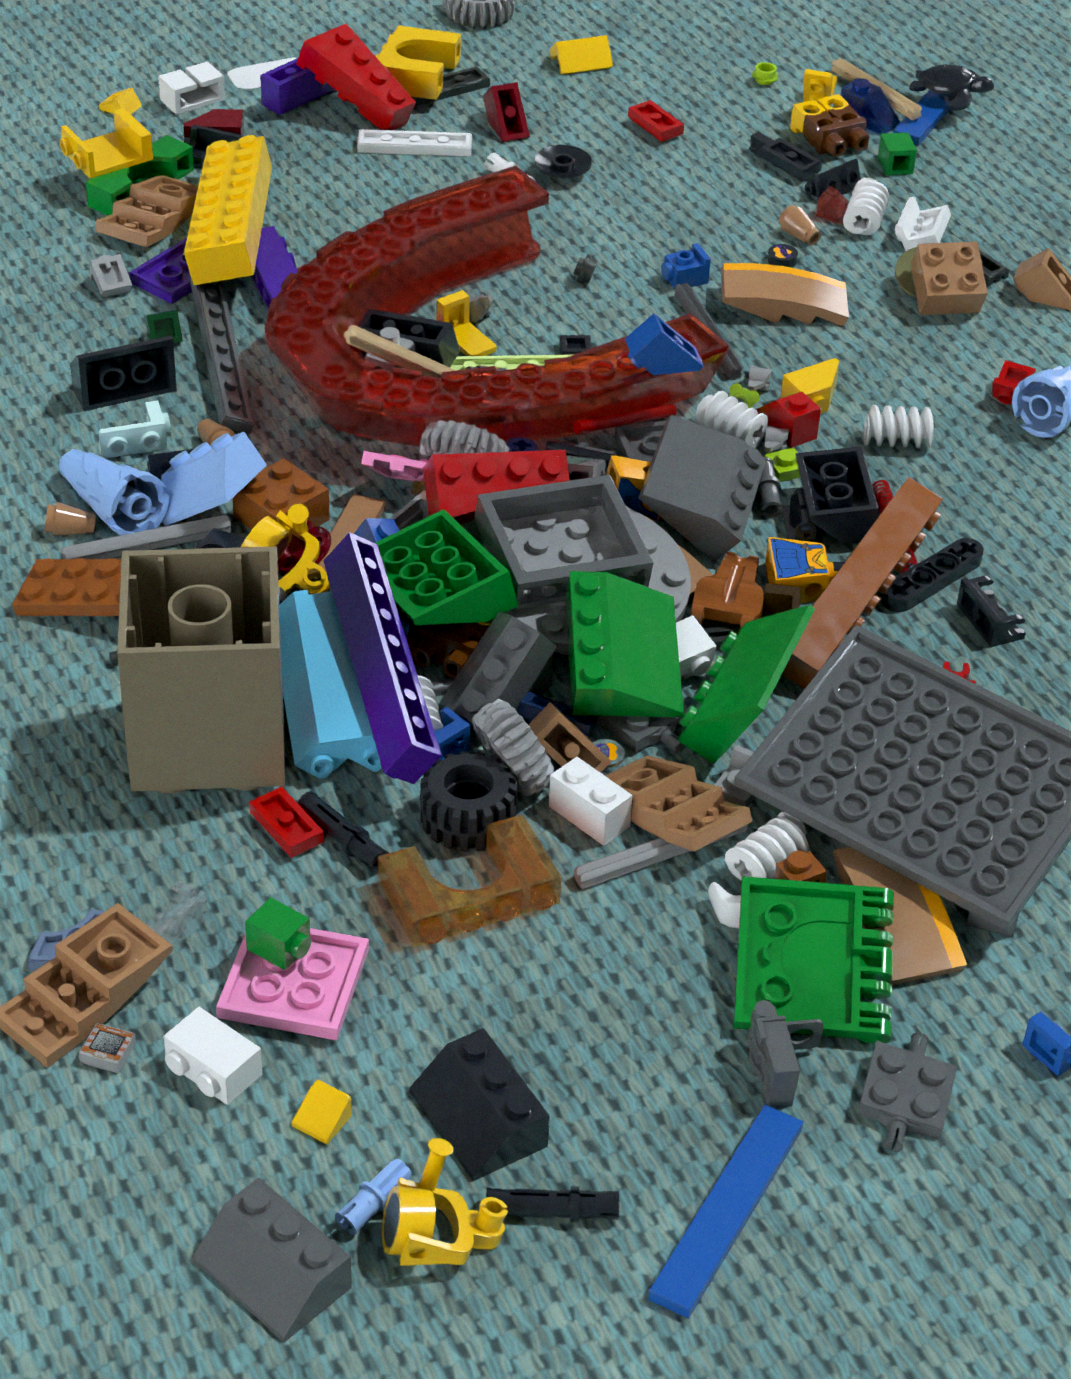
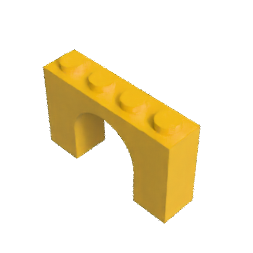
M398 25L394 33L389 35L388 42L383 44L382 51L376 57L410 96L437 100L443 90V69H455L460 61L462 34Z

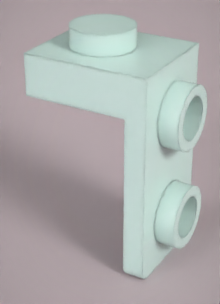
M158 400L145 402L147 422L99 430L100 452L103 458L167 449L166 433L171 432L168 413H162Z

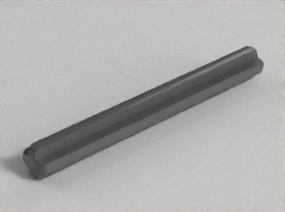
M688 283L677 284L675 287V297L729 379L742 377L743 365Z

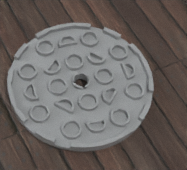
M601 506L501 521L523 572L625 556ZM626 506L654 562L649 588L674 596L676 622H678L685 613L691 588L690 571L685 556L677 543L663 528L646 516ZM566 601L515 610L513 608L505 612L543 634L557 646L554 652L569 656Z

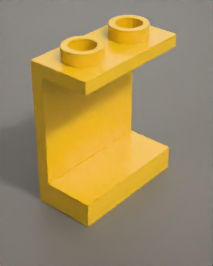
M124 108L113 111L114 132L82 141L67 125L61 126L62 139L59 140V145L63 155L68 156L75 163L77 169H81L90 179L153 160L151 133Z

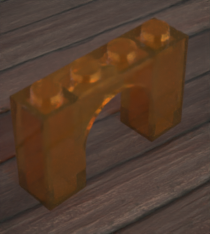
M523 814L487 825V853L501 874V877L484 888L458 890L441 884L431 875L415 846L378 856V883L414 948L425 944H435L444 938L464 932H474L480 927L500 921H510L516 916L529 912L546 910L560 903L562 877Z

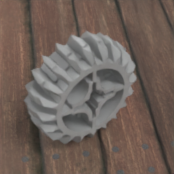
M444 0V7L448 18L453 19L454 23L461 22L462 26L471 25L472 28L480 26L483 29L484 26L493 28L494 24L503 25V21L508 22L515 10V0Z
M440 420L426 426L425 432L422 433L420 439L419 456L422 459L429 460L432 454L509 452V447L496 434H491L486 429L477 428L475 425H467L464 422L456 423L452 420L448 422Z
M497 699L492 703L489 702L480 708L479 712L472 717L473 730L476 732L477 738L488 756L500 759L499 764L506 763L510 768V773H514L517 792L529 797L547 787L550 782V775L554 772V767L550 762L551 759L545 752V748L541 745L538 737L533 733L523 717L508 702Z

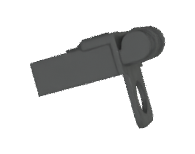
M762 1000L755 1004L750 1016L751 1027H749L747 1032L749 1062L754 1077H759L767 1106L772 1108L793 1106L800 1074L794 1050L817 1047L822 1036L823 1022L819 1019L786 1022L785 1016H777L776 1009L771 1002ZM799 1029H810L813 1031L812 1035L803 1041H793L790 1038V1035Z

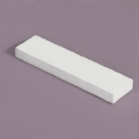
M360 129L357 153L471 156L472 134Z

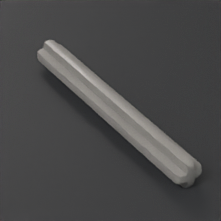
M219 515L65 546L62 548V559H109L121 557L122 551L155 550L204 539L213 528L231 533V523L227 515Z
M748 824L712 843L746 832ZM657 838L577 866L574 869V879L580 888L585 889L690 852L691 850Z

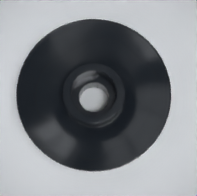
M553 145L537 152L535 155V166L542 173L552 177L572 178L588 172L592 166V158L581 148L570 145Z

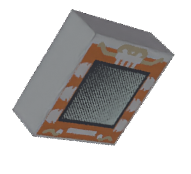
M96 1023L79 1052L80 1063L119 1074L136 1044L135 1033Z

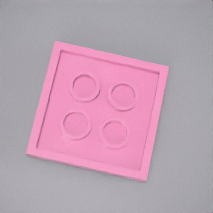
M310 928L312 942L309 951L303 958L297 959L285 971L247 950L245 933L216 1006L217 1018L338 1040L369 951V939Z

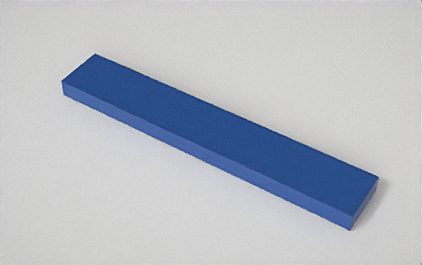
M763 1106L650 1288L648 1300L683 1317L690 1318L802 1132L804 1121L770 1106Z

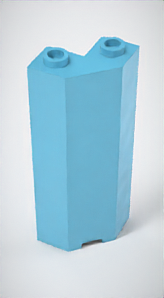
M331 587L330 592L309 595L308 590L295 591L279 605L283 696L294 764L296 767L319 779L327 778L348 758L373 772H377L381 769V762L375 741L373 740V734L346 639L342 631Z

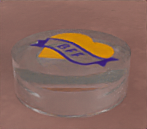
M600 739L593 742L612 761L601 774H609L623 767L625 752L618 742L609 739Z

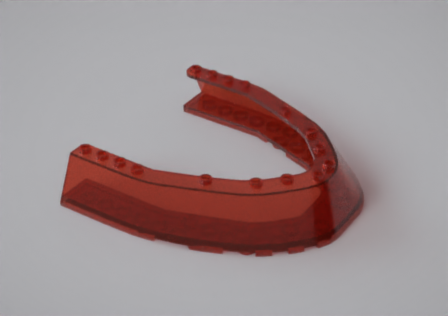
M517 166L408 200L383 211V217L355 232L346 231L316 251V258L308 264L301 265L297 269L296 274L290 273L281 284V291L270 303L268 318L265 323V339L269 348L319 418L338 431L365 438L420 447V439L422 433L425 432L426 426L440 420L446 422L452 420L456 423L464 422L467 425H475L477 428L486 429L487 432L496 434L499 439L506 443L511 438L519 437L540 440L586 434L575 433L573 423L577 420L674 404L704 393L727 354L729 345L690 313L666 323L697 348L704 367L700 371L653 375L644 367L641 369L637 368L627 355L630 352L625 341L627 336L569 357L544 360L543 366L524 363L517 366L516 369L496 371L495 366L442 372L441 378L421 376V371L395 367L392 372L376 369V364L362 360L359 357L362 350L347 344L346 338L343 336L349 326H358L368 309L408 315L444 289L539 257L541 246L532 238L527 211L549 204V193Z

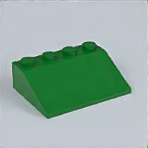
M444 509L375 542L378 545L395 604L414 625L488 622L495 618L499 611L505 613L518 606L510 572Z
M570 571L566 592V614L572 715L682 717L684 711L674 596L607 572Z
M811 605L802 606L746 622L737 633L730 631L719 648L724 651L722 657L717 655L706 672L711 676L709 681L704 680L693 696V699L698 701L695 707L690 705L679 722L684 728L677 740L715 764L764 710L815 608Z

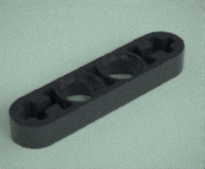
M961 538L898 575L886 594L882 595L883 606L893 612H905L978 568L982 561L983 545L971 538ZM937 566H948L952 570H942L937 568ZM915 580H925V581H927L929 584H924V585H923V584H918V583H916V582H914V581H915Z

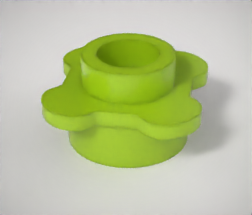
M739 383L732 384L729 388V397L733 396L738 400L743 399L748 408H753L754 403L759 401V394L756 390L750 391L742 388Z

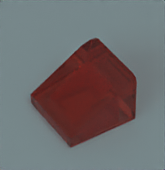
M830 186L818 199L816 216L843 225L849 201L837 189Z

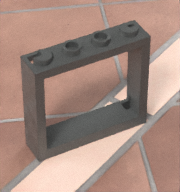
M610 475L477 495L474 521L488 552L510 572L518 606L514 610L566 601L570 571L607 572L649 587L654 562ZM601 506L625 554L623 557L523 572L501 521Z

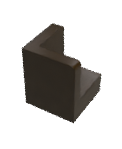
M766 583L762 618L799 608L801 587Z

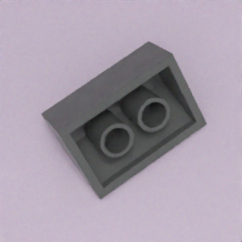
M499 611L440 704L448 707L470 723H472V717L479 712L480 708L497 699L508 702L516 710L557 646L537 630L517 618Z
M259 1177L223 1205L193 1255V1261L283 1342H286L352 1288L351 1256Z

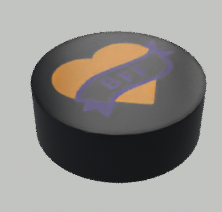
M776 244L769 248L767 261L770 265L792 268L797 264L798 251L791 245Z

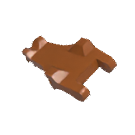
M725 552V557L722 559L717 573L712 576H705L698 581L693 597L691 616L693 615L699 624H702L703 619L706 618L739 624L740 629L746 622L762 618L764 593L762 588L755 582L759 557L749 555V557L743 558L734 552Z

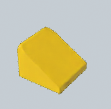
M127 88L110 95L99 104L98 108L112 114L113 111L124 108L132 114L142 105L133 88Z
M317 1079L310 1087L292 1121V1127L328 1145L352 1117L351 1097Z

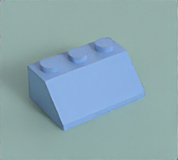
M244 431L234 436L226 433L213 441L210 446L207 442H204L193 449L190 454L187 451H183L169 461L171 467L161 475V481L166 486H162L163 491L169 495L168 509L162 523L164 526H168L229 502L267 466Z

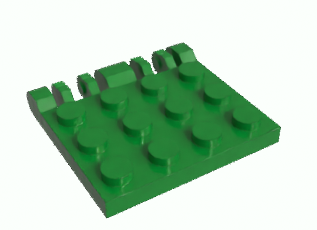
M742 876L733 1029L748 1030L751 1027L750 1016L755 1004L764 1000L771 1002L776 1009L777 1016H785L786 1022L811 1019L821 1020L823 1022L822 1036L854 1038L866 1043H876V1041L882 1043L890 1042L892 1024L889 1020L892 1018L891 1008L881 1003L860 1002V995L866 999L878 1000L888 999L892 995V984L887 982H890L893 977V951L889 948L893 945V935L883 930L862 929V923L869 927L892 925L894 923V914L891 912L894 909V892L891 889L882 887ZM799 1029L793 1032V1034L812 1035L813 1033L810 1029Z

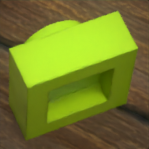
M795 448L783 449L764 455V457L773 460L775 476L780 482L800 478L795 459V453L798 452Z

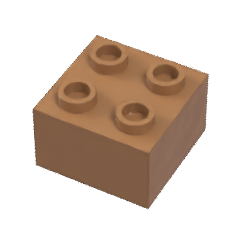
M978 242L918 244L911 262V270L920 315L980 313L988 292Z

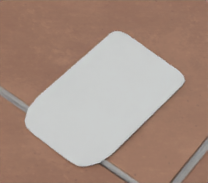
M296 58L232 69L227 74L237 88L261 87V74Z

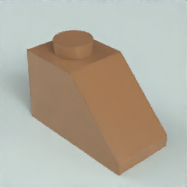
M1049 248L1019 264L1013 280L1018 291L1024 293L1029 301L1071 310V276Z
M551 703L528 725L545 748V752L561 767L575 757H579L601 773L612 762Z

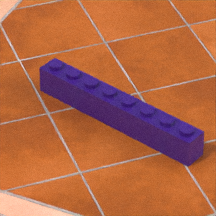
M349 532L323 562L383 773L393 779H400L415 784L442 756L378 545Z

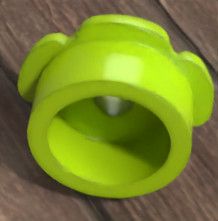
M769 62L756 64L755 71L752 72V78L761 85H770L776 82L779 75L776 65Z

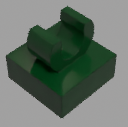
M177 310L144 315L149 340L172 336L173 343L183 342Z

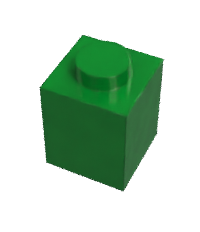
M909 133L881 134L878 160L885 175L914 174L917 149Z
M272 897L245 921L247 950L285 971L297 959L303 958L310 949L312 942L310 938V918Z

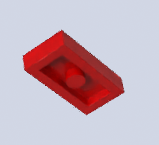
M652 100L628 107V118L660 142L684 134V124Z
M282 786L249 801V809L252 816L291 858L324 842V831Z

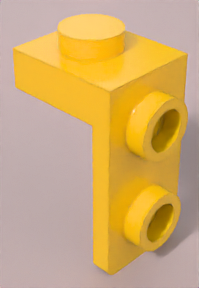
M805 69L803 102L817 101L819 98L834 95L837 76L829 72Z
M461 290L437 299L436 320L452 323L460 352L465 356H487L496 352V344L469 322L470 296L466 292Z

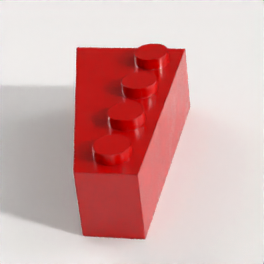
M347 23L303 42L296 65L303 70L308 68L316 74L315 79L322 85L329 84L338 91L337 96L340 99L356 105L359 108L358 113L380 130L392 131L407 124L416 103L415 100Z
M566 450L432 454L423 467L429 516L444 509L460 525L474 520L477 495L570 481Z

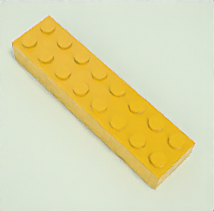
M247 135L237 141L227 142L219 140L207 146L184 250L193 285L254 275L272 172V164L264 136L255 137L254 135Z

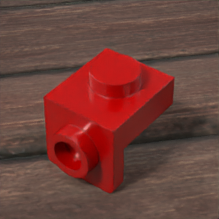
M1005 360L998 378L995 377L993 380L992 397L997 398L1003 404L1012 405V397L1016 386L1026 377L1035 374L1036 368Z

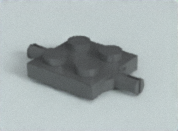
M598 716L596 721L597 724L635 753L648 745L664 743L676 754H679V751L682 752L686 747L677 740L679 736L674 733L676 729L682 727L679 724L682 717Z
M915 1032L911 1035L909 1050L876 1041L857 1114L878 1120L886 1127H889L884 1145L888 1150H891L894 1138H896L894 1152L902 1150L905 1133H919L940 1138L957 1071L956 1065L925 1056L929 1038L923 1033L918 1045L920 1032Z

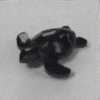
M952 64L936 65L924 71L916 70L915 76L918 80L913 81L909 86V90L914 92L924 91L928 88L939 94L942 100L949 102L948 109L952 111L968 108L972 100L971 92L986 93L994 88V84L989 77H980L973 70Z

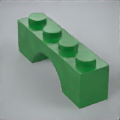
M165 135L152 143L153 160L86 181L88 207L109 216L113 213L114 202L129 197L131 185L159 175L177 180L194 171L192 146Z

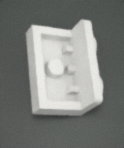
M908 198L901 217L895 226L896 237L899 241H902L905 251L916 248L918 244L940 243L951 217L948 205L920 211L916 198Z

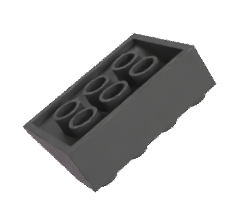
M671 415L666 420L638 498L712 561H716L742 540L766 460L757 449L750 447L740 438Z

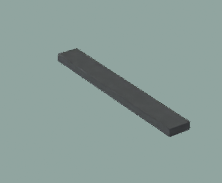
M191 279L190 283L219 424L235 431H244L247 434H251L255 425L223 281L193 285Z

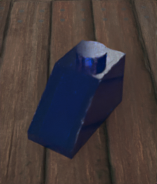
M856 78L842 87L841 96L860 117L867 121L866 129L881 135L889 133L900 124L881 87L863 78Z

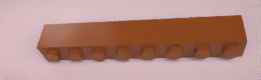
M907 478L812 606L815 610L782 673L783 676L805 689L856 625L862 627L865 622L861 618L862 614L871 615L881 600L877 596L878 592L886 594L896 579V576L892 574L894 570L901 573L910 560L911 555L907 553L909 549L916 552L926 537V534L922 531L924 529L931 531L939 520L941 514L936 510L943 498L912 478Z

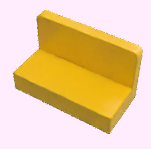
M607 35L555 42L549 50L551 60L558 59L562 75L608 69L613 66Z

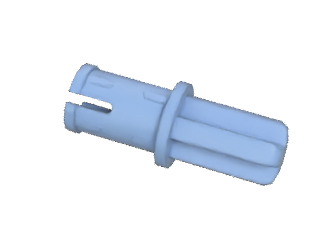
M395 1159L371 1182L363 1181L359 1186L360 1191L335 1214V1219L339 1226L345 1231L350 1229L349 1233L356 1235L378 1211H384L389 1192L397 1185L399 1177L404 1179L411 1177V1170L402 1160Z

